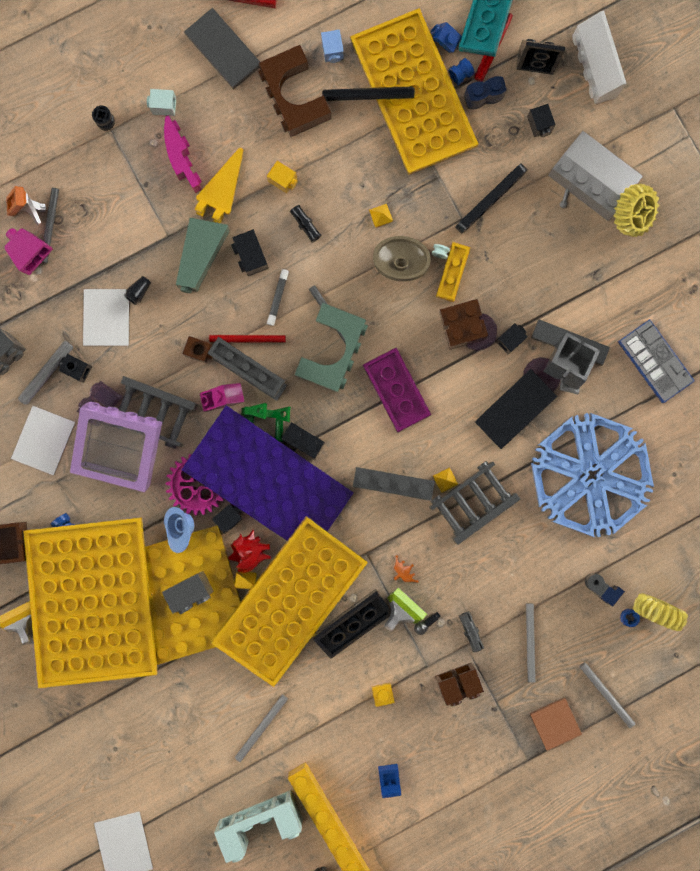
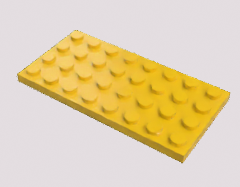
M420 8L350 36L351 43L371 88L409 86L415 88L414 98L376 99L408 175L478 147V141Z
M306 516L211 640V644L274 687L368 562Z

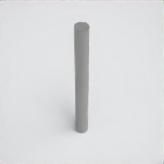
M526 603L528 682H536L534 604Z
M586 662L582 663L579 666L626 725L632 728L635 725L632 718Z
M281 695L235 756L237 761L241 762L287 702L288 698L285 695Z

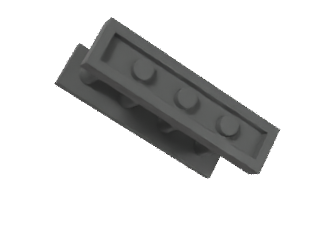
M220 337L217 338L208 352L215 361L276 401H278L288 386L284 383L285 380Z
M123 376L121 384L126 385V392L119 411H127L133 393H136L137 390L144 392L138 416L145 417L151 399L154 400V397L162 399V405L156 418L162 424L169 406H172L173 403L179 405L180 412L170 437L167 438L160 435L159 439L166 441L165 446L176 449V446L182 447L183 443L177 442V438L187 413H190V410L196 412L198 404ZM111 424L112 426L122 429V426Z
M485 461L477 467L479 471L443 497L438 495L430 501L432 505L429 508L434 510L437 507L454 530L455 536L452 539L457 545L521 500L517 493H507L490 470L495 465L494 462L488 463ZM483 473L501 496V502L496 506L494 503L491 504L475 482V479ZM467 485H469L485 507L486 513L481 517L473 512L459 492ZM452 496L470 519V525L466 528L458 524L443 503Z

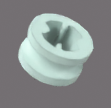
M434 244L433 248L435 250L432 251L431 255L440 259H447V253L450 251V248Z

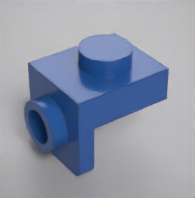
M447 22L436 24L430 32L434 42L439 43L448 53L454 52L462 38Z
M398 764L378 766L382 798L401 796Z

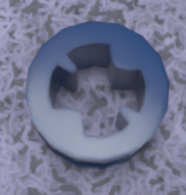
M625 609L620 614V620L628 627H635L640 622V616L632 609ZM630 613H632V617H634V620H630V623H628L626 615H630Z

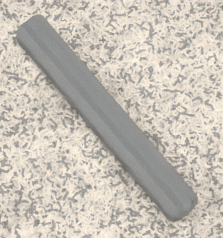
M64 341L21 393L18 397L21 403L27 405L57 369L61 359L70 353L73 346L69 342Z

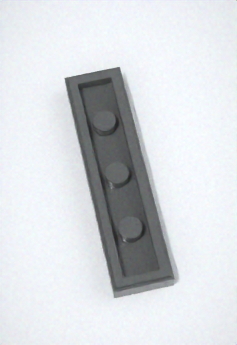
M540 319L537 321L531 338L556 347L558 341L567 332L582 340L573 351L574 353L586 342L600 350L595 363L601 366L604 364L610 347Z

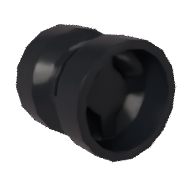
M102 105L94 108L92 118L96 125L104 131L112 129L115 125V119L111 111Z

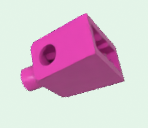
M11 228L6 232V237L10 241L5 245V250L17 269L27 275H31L53 250L47 243L23 228L19 229L18 232L15 228Z

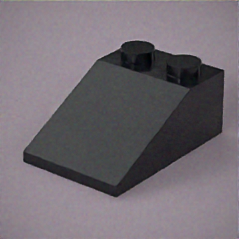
M533 39L522 40L519 47L516 70L553 75L565 52V47L555 45L553 42L541 43Z

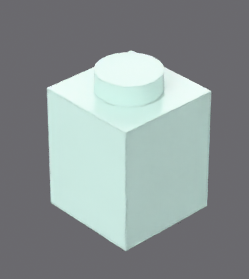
M150 89V96H147V107L150 108L153 115L175 116L176 96L173 90Z

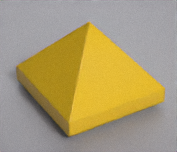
M387 204L369 210L375 228L393 222Z
M450 467L433 475L441 493L458 485Z

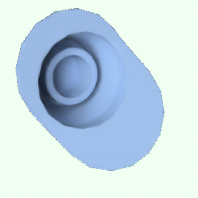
M172 507L165 514L164 525L170 549L175 553H182L189 544L195 524L191 515L178 507Z

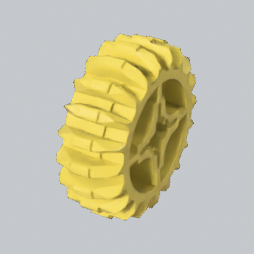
M645 184L630 185L629 188H625L624 193H620V200H616L618 204L614 208L616 213L613 216L616 218L614 221L617 225L616 229L624 235L631 237L642 236L644 232H648L649 227H653L652 223L656 220L655 216L659 213L657 208L660 205L657 203L659 197L656 196L657 192L652 187Z
M641 593L634 601L633 610L637 614L661 626L675 631H682L687 623L688 615L686 612L653 596Z

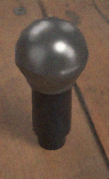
M438 612L433 613L426 620L416 623L414 631L418 635H424L428 627L441 616Z

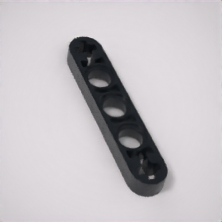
M520 163L455 228L461 234L466 232L528 169Z

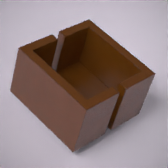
M478 299L440 309L439 315L443 329L446 330L445 336L449 350L487 340L488 333L484 319L481 320L482 312Z
M27 522L0 525V564L26 561L23 531L27 530Z
M472 663L455 668L462 688H459L451 670L435 676L446 706H457L462 703L461 700L467 697L472 700L480 697V693L484 692L477 671Z

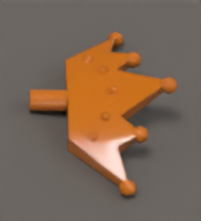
M396 555L394 570L398 575L394 577V580L396 581L401 577L404 582L418 583V580L413 579L415 573L409 574L414 565L403 566L405 561L399 562Z

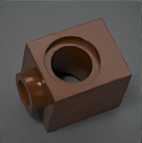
M189 336L182 354L185 357L207 364L208 360L212 359L208 352L213 345ZM198 346L204 347V352L201 355L195 354V349Z

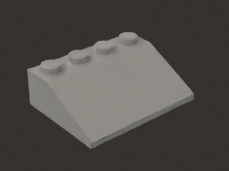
M584 131L581 132L548 175L607 221L616 213L614 208L618 204L616 200H620V193H624L625 188H629L630 185L638 184L643 177Z

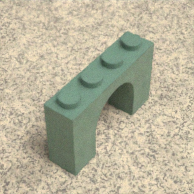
M322 303L316 322L333 328L343 335L346 342L345 353L337 363L332 365H321L301 357L295 375L339 392L340 389L343 390L347 382V379L344 378L345 374L352 369L354 361L351 360L354 353H358L361 343L358 342L361 335H365L368 325L365 324L366 319Z

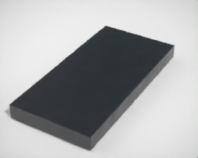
M529 369L475 423L502 449L558 396L532 369Z

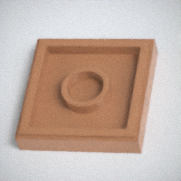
M566 698L557 700L529 713L546 751L582 735Z

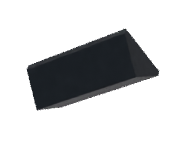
M374 589L315 632L312 638L327 656L332 659L391 615V609L378 591Z

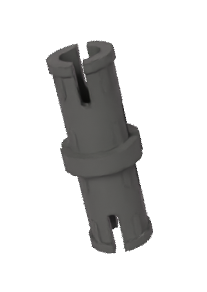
M468 611L459 615L464 628V635L468 638L472 651L479 652L484 649L479 637V629L474 624L471 612Z

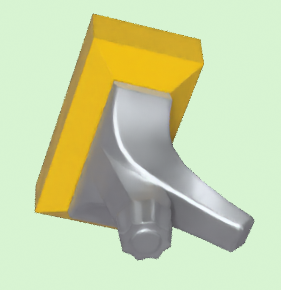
M30 601L0 616L1 629L9 633H18L23 645L34 643L31 630Z

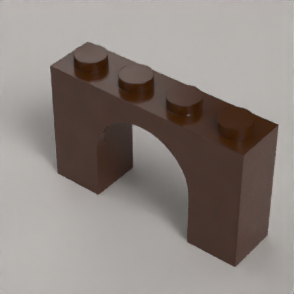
M301 45L259 62L260 70L257 71L262 82H266L267 87L265 90L269 99L273 98L275 102L273 108L277 116L281 115L283 120L281 121L284 132L289 133L290 137L332 119L331 111L324 95L301 105L289 103L281 95L282 85L287 79L309 69L308 60Z

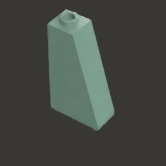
M195 218L189 219L176 285L180 288L181 292L190 294L192 291L198 292L229 234L228 225Z

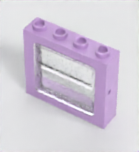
M96 402L84 404L80 408L70 473L146 492L151 484L162 422L157 421L154 417H141L134 412H122L115 407L106 408Z

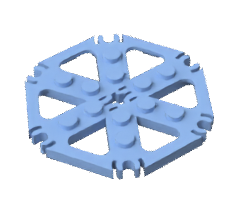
M586 413L584 414L583 422L579 420L578 415H575L574 418L572 416L538 444L544 450L542 448H535V451L540 452L541 457L539 459L533 457L532 461L539 462V465L531 463L538 505L541 507L542 504H547L541 508V511L544 512L548 508L551 510V514L547 517L548 519H553L557 515L551 522L595 537V529L596 537H601V529H605L606 535H611V530L612 534H614L647 506L640 501L650 502L649 499L644 497V493L646 491L653 493V490L646 488V485L654 487L646 443H643V439H639L637 442L633 440V436L637 433L636 431L628 435V432L633 428L590 413L589 417V414ZM598 425L616 431L619 435L618 440L600 456L594 430ZM566 431L573 432L578 459L554 451L552 443ZM632 454H635L639 458L642 477L636 481L612 471ZM548 469L572 479L555 494L548 496L544 492L541 474L543 470ZM589 470L591 472L597 471L595 480L593 478L586 480L590 475L588 473ZM606 491L625 497L632 503L631 507L616 520L611 519ZM584 495L586 496L590 518L589 523L586 525L568 520L564 516V512Z

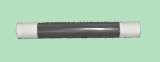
M281 270L267 320L268 325L274 326L289 273L288 270Z

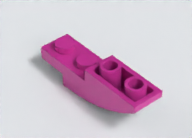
M168 115L165 117L164 138L169 160L179 181L187 178L194 192L197 193L202 190L199 185L202 181L197 172L193 173L190 169L193 166L187 156L190 154L188 151L190 145L186 137H181L178 133L181 129L176 120L172 121Z

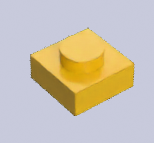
M390 682L371 686L376 707L395 703Z

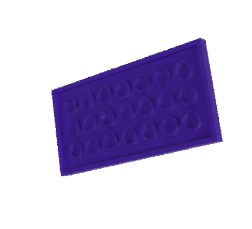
M227 405L181 469L286 541H288L306 516L328 532L354 493Z

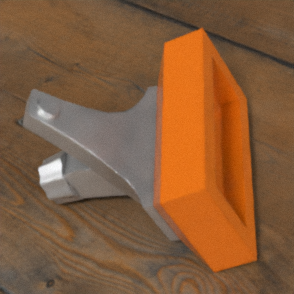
M15 186L6 197L7 216H16L19 211H26L38 226L41 221L37 212H45V204L31 200L23 187Z

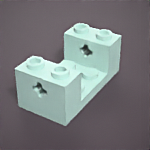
M292 790L218 821L214 834L226 863L230 861L235 863L243 859L249 843L245 832L252 829L253 825L257 823L265 824L271 821L272 817H274L282 840L285 838L293 839L299 835L302 829L303 818Z

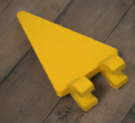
M243 148L237 149L196 196L197 201H199L194 209L197 215L203 217L207 206L216 209L212 216L213 222L221 223L224 214L229 215L231 213L243 157Z

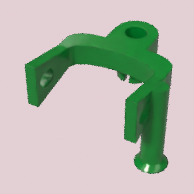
M267 403L241 408V416L253 424L254 417L263 419L276 418L275 439L283 441L281 439L283 421L290 422L291 407L267 410Z

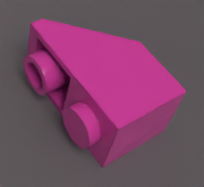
M241 383L225 384L200 393L203 412L245 402Z

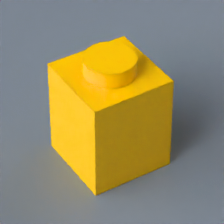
M278 160L267 174L268 182L286 194L289 190H293L298 182L296 180V172Z

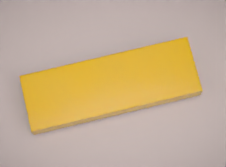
M452 242L436 294L437 298L451 302L455 301L471 247Z

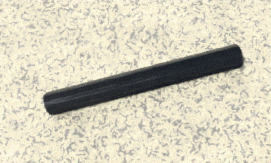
M409 86L325 89L322 91V96L324 95L326 101L414 98L415 88Z

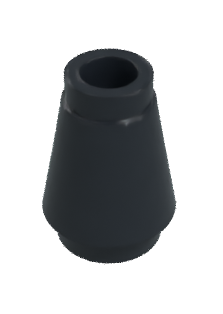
M141 276V278L125 290L124 297L134 305L138 302L141 303L151 282L146 277Z

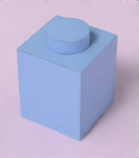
M340 29L321 32L325 62L337 63L344 59Z

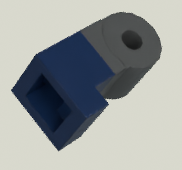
M591 573L585 578L586 587L609 606L613 607L625 592L618 586L611 588L599 574Z

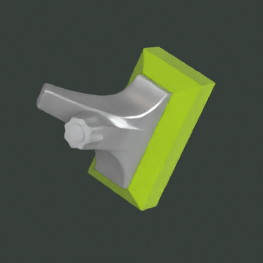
M397 588L387 597L390 602L391 615L384 627L392 631L398 623L416 624L423 620L427 613Z

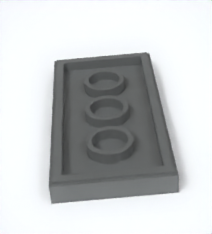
M213 8L184 31L189 40L233 90L260 68V61Z

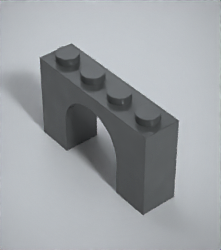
M356 467L353 487L432 501L435 481Z

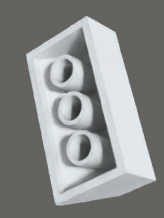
M601 11L579 24L573 34V43L575 46L577 45L579 51L578 59L584 67V78L590 86L589 95L594 99L595 104L617 98L626 85L605 12Z

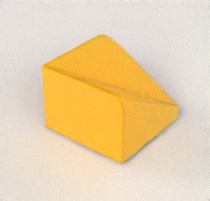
M236 572L235 587L251 589L256 583L257 573Z

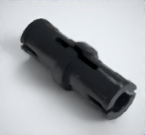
M300 205L290 210V213L299 224L298 227L306 233L312 243L322 236L313 225V220L310 217L308 218Z

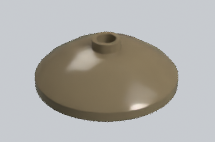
M394 236L381 241L373 253V263L376 269L383 276L401 282L412 281L422 277L428 271L431 261L428 249L418 240L406 236Z

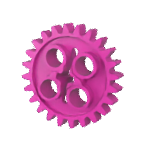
M181 457L182 463L175 461L177 468L170 467L173 474H169L167 477L171 481L165 483L171 487L166 490L167 493H172L169 500H176L173 506L180 504L181 510L186 508V513L189 515L193 510L195 516H198L199 510L202 515H206V509L213 512V505L219 508L220 506L217 501H224V499L208 487L199 486L198 490H196L195 486L180 485L181 482H196L197 480L193 477L189 480L184 478V471L181 469L188 461L185 457ZM186 488H189L192 492L189 499L183 497V491ZM205 489H209L211 492V497L208 500L202 497V492Z

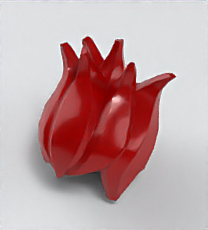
M254 530L245 537H242L240 533L238 539L231 544L234 552L228 559L239 562L236 566L238 572H251L263 560L271 559V556L263 553L264 550H270V544L259 543L261 538L260 536H254Z

